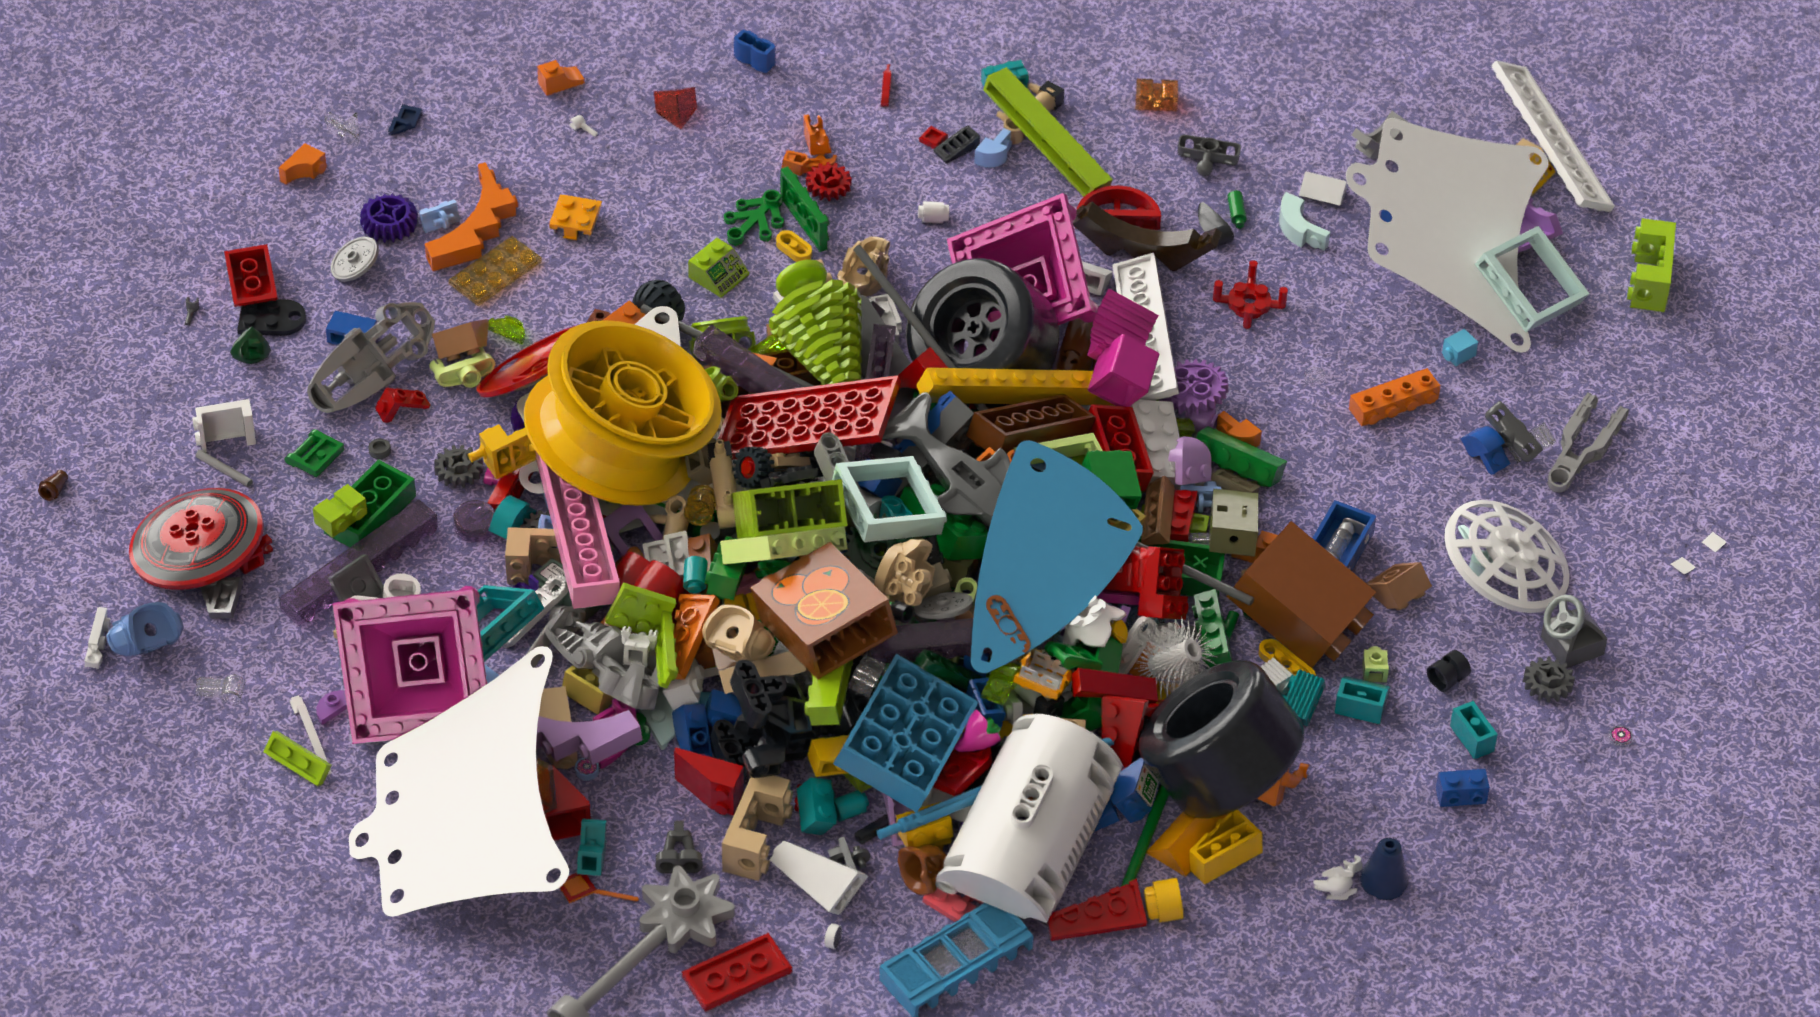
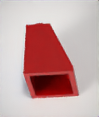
M554 765L537 768L538 789L542 808L553 841L581 835L582 819H591L589 801Z

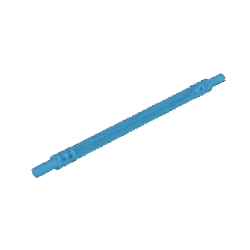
M1102 739L1109 746L1114 745L1112 739ZM982 786L898 819L897 823L877 830V835L881 840L898 832L905 833L973 805Z

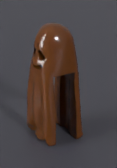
M1077 318L1068 322L1052 370L1094 371L1097 361L1087 356L1091 344L1090 335L1092 333L1093 321L1087 323Z

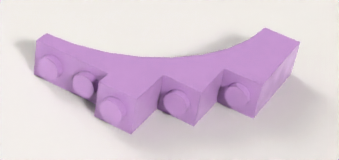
M629 710L612 717L585 722L556 721L538 716L536 750L543 747L547 755L551 754L555 761L579 750L581 756L584 759L587 758L594 765L642 741L640 725Z

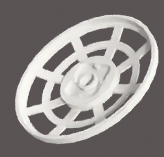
M1477 500L1463 504L1449 518L1445 527V544L1449 557L1463 579L1485 598L1510 610L1536 613L1545 611L1553 599L1565 595L1567 592L1569 569L1564 553L1551 534L1526 513L1504 503ZM1488 507L1494 508L1495 511L1477 516L1466 509ZM1460 516L1473 521L1469 529V539H1456V524ZM1499 517L1502 525L1495 527L1487 522L1486 519ZM1510 520L1521 524L1527 529L1523 532L1512 527ZM1479 525L1490 532L1486 539H1477ZM1533 535L1538 538L1545 550L1536 547L1531 539ZM1480 547L1487 549L1489 556L1493 560L1492 563L1483 555ZM1459 548H1472L1476 558L1485 568V571L1479 577L1465 562ZM1539 557L1548 559L1547 573L1537 563ZM1555 563L1561 565L1563 572V585L1560 590L1551 579L1555 571ZM1502 568L1516 574L1517 579L1507 576L1499 571V569ZM1533 569L1541 579L1526 581L1525 574ZM1492 576H1495L1504 583L1518 587V599L1500 593L1486 584V582ZM1546 584L1554 595L1543 601H1528L1527 589L1539 588Z

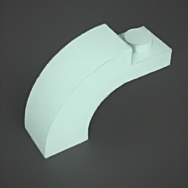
M1285 192L1281 201L1279 216L1280 227L1284 235L1301 248L1305 243H1308L1313 248L1325 251L1329 246L1330 231L1306 221L1302 217L1305 200Z

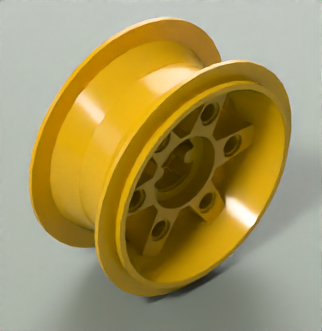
M592 321L577 325L563 333L554 343L549 354L548 376L544 377L534 386L525 402L524 424L528 438L535 451L550 469L563 480L591 496L608 502L636 506L653 505L664 502L672 496L679 494L691 480L687 475L684 456L690 455L706 446L716 434L721 422L720 398L708 373L691 354L678 344L661 334L638 325L620 321Z

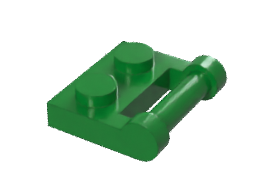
M313 429L308 434V438L293 453H289L284 460L290 466L297 467L317 478L344 451V444ZM315 443H317L303 458H301Z
M1050 641L1045 645V652L1049 656L1056 657L1061 661V665L1067 670L1077 667V669L1084 668L1101 671L1103 662L1084 647Z

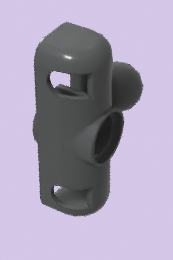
M1184 134L1179 138L1177 153L1180 157L1200 160L1196 170L1199 175L1208 176L1213 170L1212 164L1214 163L1237 165L1240 158L1241 145L1234 142L1216 140L1211 137L1204 138ZM1191 139L1194 142L1193 149L1185 147L1186 140ZM1227 147H1234L1235 155L1226 154Z
M1498 401L1485 413L1486 420L1505 441L1501 445L1502 448L1511 447L1524 462H1530L1543 451L1541 445L1527 431L1524 423L1517 419L1501 401ZM1499 409L1504 411V416L1500 413ZM1492 415H1496L1498 417V422ZM1528 443H1532L1535 449L1533 450ZM1522 448L1528 450V455L1522 450Z

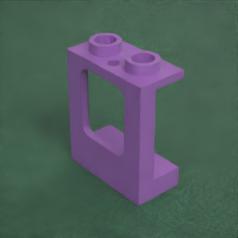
M622 505L603 519L608 539L621 557L626 554L629 548L620 537L619 531L635 519L641 521L654 541L662 540L663 535L642 506Z

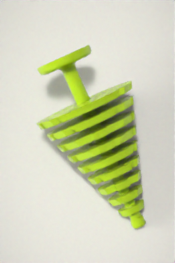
M803 260L787 266L776 278L775 286L779 294L785 298L772 311L775 315L769 318V327L772 329L770 332L818 381H821L822 385L861 380L862 310L859 290L855 289V286L849 282L843 285V280L832 279L825 283L827 271L824 265L817 260Z

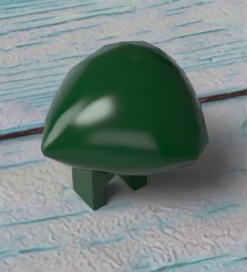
M250 327L234 342L230 354L234 359L242 363L255 364L266 359L271 352V348L264 336L255 328Z

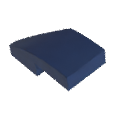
M402 104L398 116L394 117L391 122L388 134L396 135L416 128L423 115L422 109Z

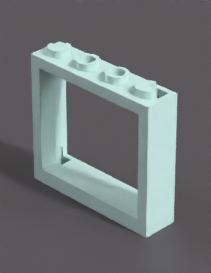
M1539 226L1485 252L1475 263L1525 332L1576 307L1589 295L1584 285ZM1527 242L1531 244L1569 295L1565 300L1539 313L1535 311L1497 260V257Z
M913 456L836 463L832 480L842 479L845 507L863 542L942 534L944 523L947 521L946 513L939 505L937 496L932 492L929 481L925 479L920 465L917 464ZM906 477L926 514L874 519L855 482Z

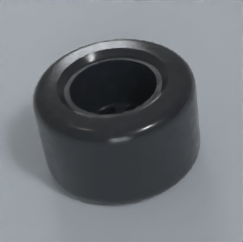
M972 258L953 263L937 272L927 281L911 306L913 313L956 368L1051 370L1055 362L1060 334L1057 316L1051 303L1039 289L1003 263L985 258ZM1000 311L1001 317L994 322L988 320V315L991 312ZM907 320L906 343L913 362L929 346ZM1000 330L997 338L993 342L991 340L993 331ZM966 340L968 342V347L964 352V345ZM980 345H985L987 350L975 356L976 348ZM985 404V405H986V406H1007V405H1012V404Z
M1235 660L1215 665L1200 672L1168 695L1147 720L1139 739V753L1144 763L1185 814L1195 818H1213L1242 808L1264 794L1280 780L1294 763L1302 748L1304 726L1299 716L1258 664L1246 660Z

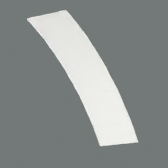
M1712 532L1702 543L1716 552L1726 541ZM1683 557L1671 563L1672 566L1683 574L1696 568Z

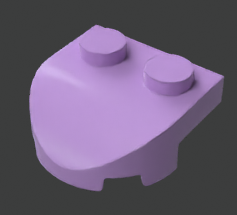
M1183 436L1176 440L1178 442L1176 448L1171 449L1169 453V461L1175 462V484L1187 485L1211 481V453L1208 447L1193 437Z

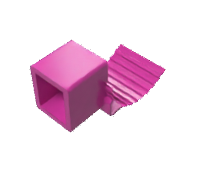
M1110 288L1107 290L1098 308L1095 320L1093 321V327L1091 328V344L1087 356L1095 359L1097 362L1088 391L1115 406L1130 407L1148 393L1160 354L1145 346V343L1159 315Z

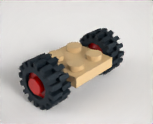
M744 447L739 450L740 453H736L735 457L737 460L733 459V464H736V466L732 467V471H736L734 479H738L737 484L741 485V487L761 488L760 480L769 478V473L787 471L786 469L797 466L813 465L814 468L820 467L814 455V450L786 454L784 457V453H767L768 450L763 449V447Z

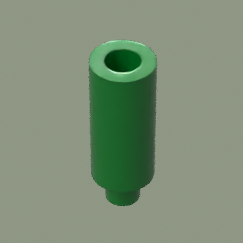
M1234 190L1227 195L1231 222L1236 225V228L1241 229L1247 221L1243 194L1238 190Z

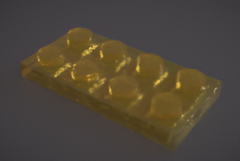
M511 236L450 278L449 285L477 306H480L540 264L542 257Z

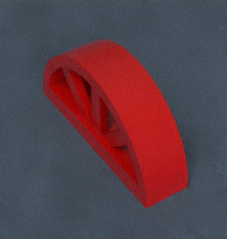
M1113 185L1095 189L1085 195L1077 206L1078 209L1080 206H1086L1091 202H1094L1097 206L1113 203L1114 209L1103 210L1124 222L1141 228L1160 230L1161 211L1158 204L1148 194L1132 187ZM1120 203L1137 207V209L1120 210Z

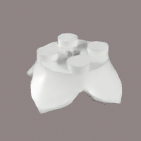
M1095 595L1088 603L1089 605L1065 626L1063 643L1075 645L1076 642L1079 643V640H1081L1090 647H1105L1112 631L1110 622L1122 620L1127 614L1117 607L1106 604L1105 601L1098 599Z

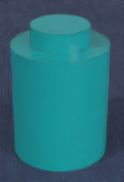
M690 556L684 560L683 587L690 593L696 594L706 589L704 582L708 562L705 558Z
M859 790L834 798L838 822L867 812V806H869L866 794L861 793Z

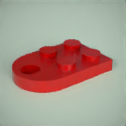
M989 747L978 752H959L953 748L933 788L954 797L960 795L991 766L993 761L991 748Z

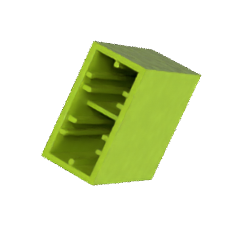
M842 479L732 493L737 539L847 526Z

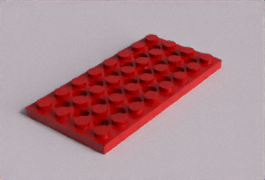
M896 375L736 396V398L731 400L717 440L722 439L723 442L730 441L732 460H737L735 457L736 453H740L739 450L744 447H763V449L768 450L767 453L771 454L813 451L824 433H833L838 436L843 447L881 442L901 380Z

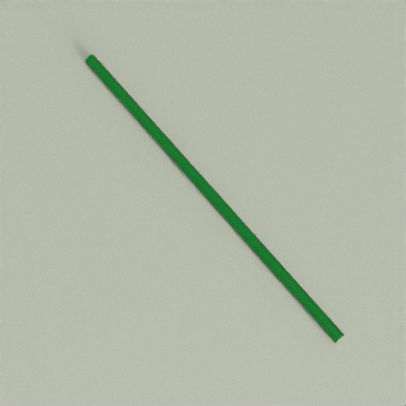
M1229 611L1225 620L1229 641L1239 618V614L1236 611ZM1161 784L1121 886L1129 884V881L1137 878L1169 797L1168 792Z

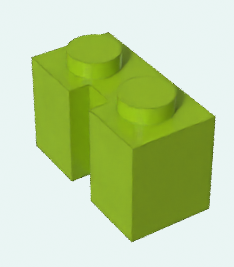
M349 484L336 491L331 500L326 498L313 507L314 523L332 538L345 531L347 527L367 514L366 498Z

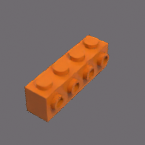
M1426 368L1350 395L1349 410L1361 426L1374 425L1379 420L1387 417L1393 418L1404 411H1413L1418 406L1434 403L1439 399L1441 385L1429 369Z

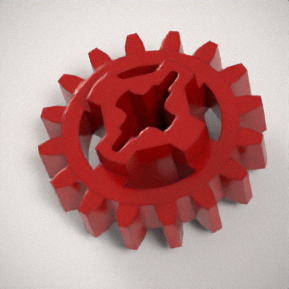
M829 162L825 166L818 163V168L812 166L811 171H807L806 186L808 192H812V197L818 195L819 200L827 198L828 201H831L833 197L839 200V195L845 197L846 192H850L852 177H850V171H845V166L839 168L838 163H835L833 166Z

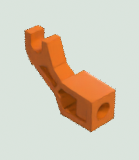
M787 150L782 161V168L789 167L793 174L801 176L803 173L811 171L812 166L818 168V163L825 166L829 162L833 166L837 161V155L833 154L832 158L827 159L825 154H818L815 158L809 159L807 154Z

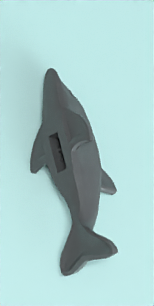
M928 392L921 393L899 414L888 420L882 440L894 438L911 440L920 449L935 476L946 490L944 494L937 497L942 510L953 515H972L990 528L998 496L1011 463L1008 455L1003 449L999 448L990 459L977 461L964 452L939 441L931 435L928 428V414L932 398Z

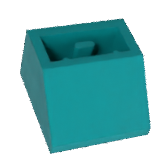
M1344 676L1337 693L1334 713L1380 724L1390 692V686Z

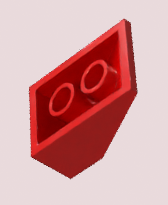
M267 244L224 251L234 307L278 300Z
M675 747V779L710 809L715 810L721 815L730 814L734 816L744 794L743 766Z

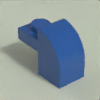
M1483 426L1460 438L1471 458L1480 455L1490 475L1511 464L1501 446L1505 441L1493 428Z

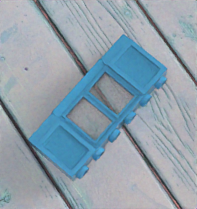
M983 903L974 910L964 914L953 924L944 926L936 934L925 937L916 946L907 948L897 956L885 961L880 965L879 980L912 1017H919L920 1006L927 1003L930 1008H935L939 1003V995L945 991L951 997L955 996L958 993L960 982L966 979L971 985L976 983L978 972L985 967L990 973L994 972L998 968V959L1006 956L1010 961L1014 960L1017 957L1018 947L1024 945L1028 951L1033 949L1034 935L1016 915Z

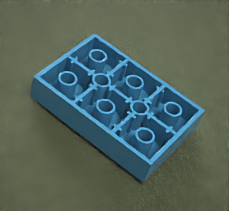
M896 654L833 764L917 813L950 756L978 701Z

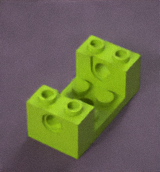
M1642 218L1640 227L1636 226L1634 239H1637V242L1633 241L1631 254H1635L1634 262L1646 264L1637 263L1636 272H1631L1630 285H1633V287H1628L1627 300H1631L1630 308L1665 312L1671 285L1676 231L1675 222Z

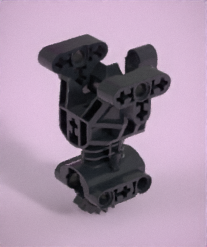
M740 660L735 665L730 685L742 708V714L737 718L734 726L727 720H718L714 723L710 734L714 758L743 766L744 782L747 774L752 778L779 775L781 764L805 758L808 754L811 740L818 739V736L821 734L828 735L831 733L832 737L850 735L875 688L868 687L864 677L859 674L860 668L853 662L840 724L811 725L809 716L805 714V702L809 701L808 693L803 695L796 676L788 674L760 677L756 666L751 661Z

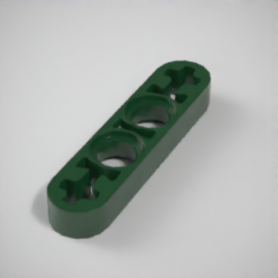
M923 649L916 657V662L923 670L965 690H968L967 687L970 680L983 678L980 674L927 649Z

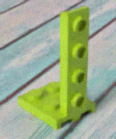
M623 583L605 617V623L619 628L626 626V629L629 626L632 628V632H644L647 635L650 630H653V632L655 630L658 631L659 634L655 646L658 684L667 689L671 680L674 681L678 674V667H676L677 653L674 648L676 638L673 636L675 625L672 623L671 614L676 606V599Z

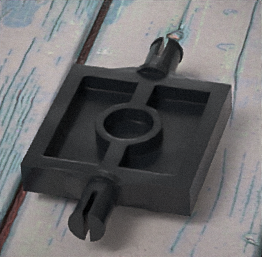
M813 465L788 468L786 469L787 471L769 473V478L760 480L761 488H770L801 482L809 483L817 481L820 477L824 476L821 469L814 468Z

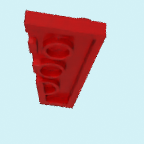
M1105 695L1102 697V739L1110 738L1114 741V745L1110 747L1119 757L1123 765L1122 771L1134 763L1135 751L1138 750L1140 729L1143 728L1145 720L1143 716L1145 709L1148 707L1149 700Z
M1137 879L1129 881V884L1114 887L1102 895L1087 898V901L1080 904H1073L1053 912L1047 921L1051 941L1140 928L1147 925Z

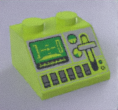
M717 237L688 260V277L720 298L750 274L734 248Z

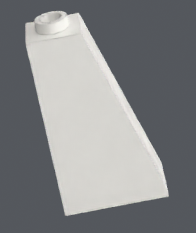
M786 841L776 846L772 857L769 859L828 912L837 915L842 913L868 877L863 872Z

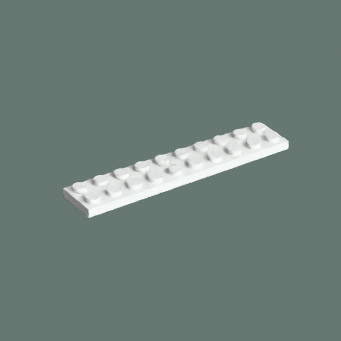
M1496 60L1492 65L1496 77L1502 82L1505 91L1512 98L1513 104L1519 109L1522 118L1531 128L1532 134L1538 139L1540 147L1545 150L1549 161L1555 166L1557 174L1565 182L1566 188L1574 196L1576 204L1582 208L1587 207L1597 211L1611 212L1615 205L1527 67Z
M1150 253L1112 264L1117 293L1159 315L1145 346L1155 350L1160 355L1149 391L1139 400L1156 401L1179 394L1155 254Z

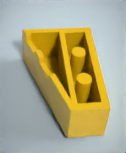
M1239 810L1228 813L1223 820L1219 819L1216 822V827L1210 833H1206L1189 850L1190 871L1202 883H1209L1263 853L1262 832Z

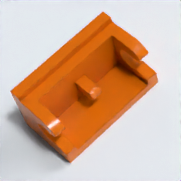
M809 114L803 115L804 136L810 155L831 153L829 139L825 129H823L821 116L818 115V123L812 125L810 124Z

